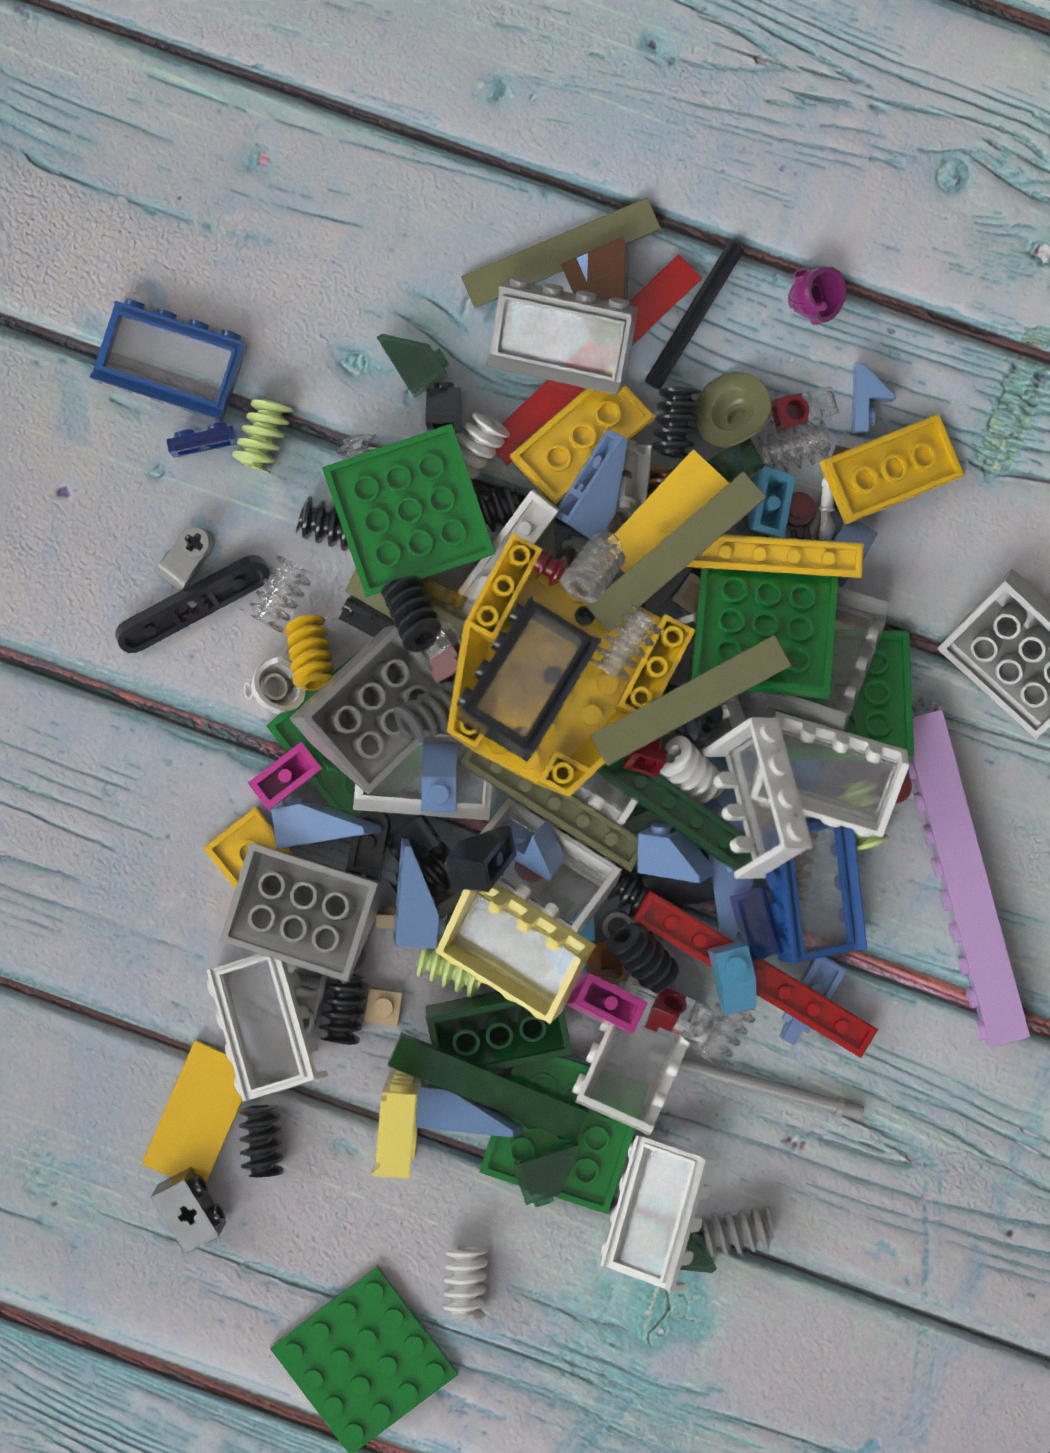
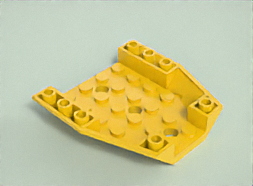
M512 533L463 626L446 733L475 753L522 778L570 797L605 763L590 735L660 698L695 630L666 614L660 618L641 607L610 633L605 630L595 617L591 625L582 626L578 624L575 619L576 610L586 608L606 588L566 568L560 581L549 587V578L543 575L536 580L535 577L538 572L532 570L543 549ZM530 596H532L534 601L589 635L602 638V641L535 753L526 762L456 719L461 710V707L456 705L466 687L474 689L479 679L473 675L485 658L490 662L496 651L492 650L491 646L500 631L502 630L506 634L509 632L513 624L507 620L516 605L520 603L524 606ZM530 619L477 708L512 730L525 728L529 731L555 686H550L544 681V671L548 668H557L563 674L578 648Z

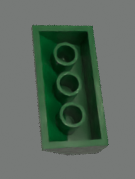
M557 978L538 982L556 994L560 989ZM498 991L426 1006V1022L432 1045L492 1070L573 1054L565 1011L560 1013L549 1024L545 1020L534 1017L529 1010L516 1002L507 1000Z

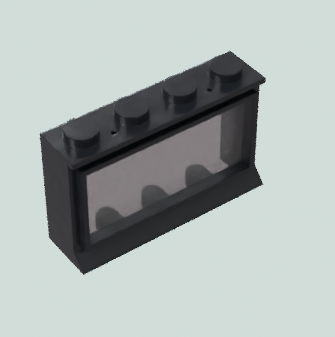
M530 596L524 606L520 603L516 605L507 620L513 624L509 632L506 634L502 630L500 631L491 646V649L496 651L490 662L485 658L473 675L479 679L474 689L466 687L456 705L461 707L456 719L526 762L535 753L602 641V638L589 635L534 601L532 596Z

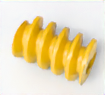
M299 616L292 619L285 627V634L288 637L287 646L290 649L288 654L291 661L293 683L296 687L303 690H319L333 677L331 673L334 671V666L329 662L332 659V654L327 650L330 647V642L326 639L328 630L326 627L321 626L326 620L322 616Z

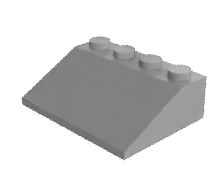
M1011 569L937 649L1029 734L1037 739L1050 727V603Z
M395 625L384 627L289 718L315 748L366 794H370L420 744L415 737L408 740L401 733L394 716L395 708L397 706L405 707L407 701L416 700L420 694H428L430 689L439 688L441 685L437 684L431 674L433 668L422 652H410L404 648ZM425 730L424 733H425V737L427 738V737L429 736V734H428L427 731Z
M250 843L220 941L349 982L376 918L386 883L264 844Z

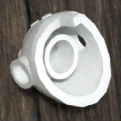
M283 656L263 662L255 670L252 681L244 684V694L247 700H256L261 707L275 714H281L298 708L304 701L306 691L294 685L291 663L283 659Z

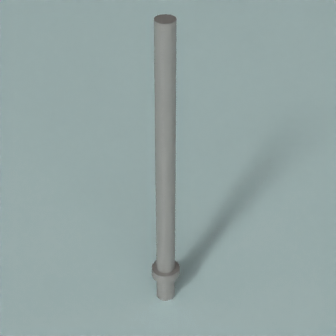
M649 1049L646 1062L663 1066L668 1053ZM686 1058L682 1059L679 1071L834 1113L835 1117L841 1118L844 1115L859 1120L863 1117L864 1107L848 1103L846 1098L838 1097V1099H833Z

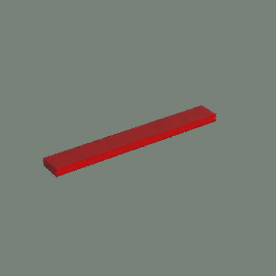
M679 254L629 301L630 306L638 307L632 346L702 280L698 273ZM591 338L564 364L605 373L615 362L618 340L607 345H603V343L596 345L593 338ZM547 380L502 423L509 431L510 436L503 437L504 444L500 448H495L496 455L508 466L512 462L510 454L586 388Z
M650 890L632 918L633 921L644 925L648 930L711 967L708 949L734 942ZM750 952L756 977L757 996L862 1058L879 1029Z

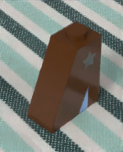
M623 236L561 264L574 294L577 291H589L595 293L597 299L609 301L610 298H621L628 300L629 251ZM584 317L596 345L603 343V345L611 344L619 339L621 324Z

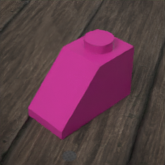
M300 742L249 781L248 784L265 807L270 810L299 789L323 768L304 743Z
M581 973L565 1005L593 1019L634 1034L648 1002L591 973Z

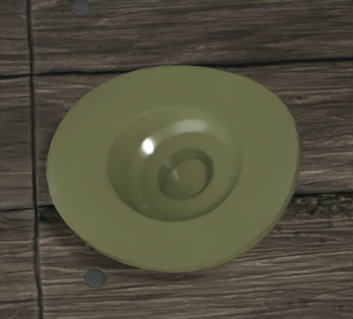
M745 372L723 374L707 384L702 393H700L697 399L700 402V406L695 407V415L698 416V420H695V423L702 438L711 446L727 448L743 441L746 442L761 431L769 421L772 414L770 394L763 383L751 374Z

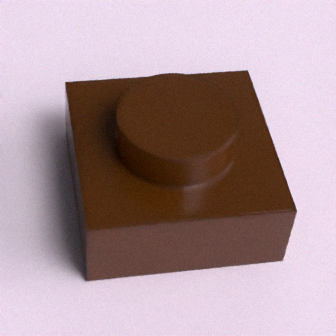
M609 940L590 941L596 947L587 959V973L597 977L622 975V963L618 962L615 955L611 954L607 949Z

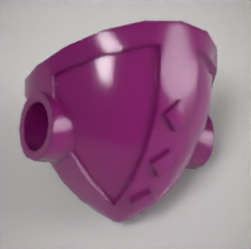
M819 267L812 270L804 268L796 271L792 276L794 284L788 294L790 309L792 308L794 312L810 319L812 325L826 323L834 319L840 312L846 298L847 288L845 278L841 272L833 267Z

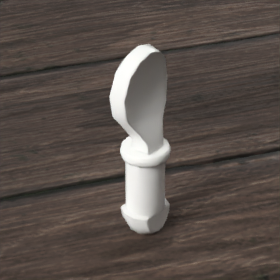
M824 477L821 484V505L819 506L821 511L819 541H832L835 533V523L831 512L835 511V500Z

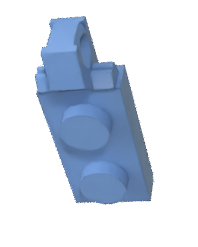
M827 957L813 959L800 982L831 1000L847 972V968ZM784 1012L781 1019L785 1020L786 1023L779 1037L795 1045L802 1031L809 1033L812 1028Z

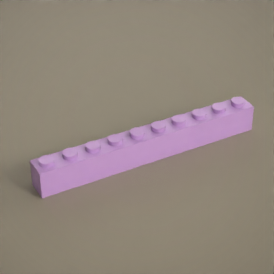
M937 709L913 716L914 757L913 761H909L910 765L907 775L910 780L915 779L918 790L917 793H913L914 802L918 813L923 812L927 825L922 826V831L927 846L932 845L935 853V858H931V865L935 877H941L944 890L939 891L944 910H950L953 923L948 924L953 943L958 942L962 955L957 956V961L962 976H968L971 988L966 989V995L970 1007H976L979 1020L974 1022L980 1041L985 1040V1043L991 1048L1029 1038L1028 1026L943 710Z

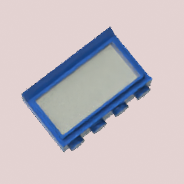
M126 298L124 303L114 301V307L102 345L89 378L97 383H106L120 390L137 393L149 397L151 400L163 404L168 403L194 414L199 413L223 423L247 349V345L240 341L241 335L222 329L221 334L208 331V324L194 319H190L189 323L186 324L177 321L176 314L159 308L155 314L144 310L145 304Z
M814 817L805 819L813 848L803 851L766 874L772 902L770 915L774 922L776 937L774 939V949L778 955V961L798 964L799 962L841 953L868 950L855 833L852 828L842 825L831 827ZM776 825L763 827V841L766 852L781 844Z

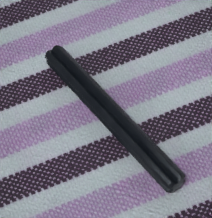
M733 240L727 243L648 373L645 383L650 387L659 390L663 386L743 254L744 247Z

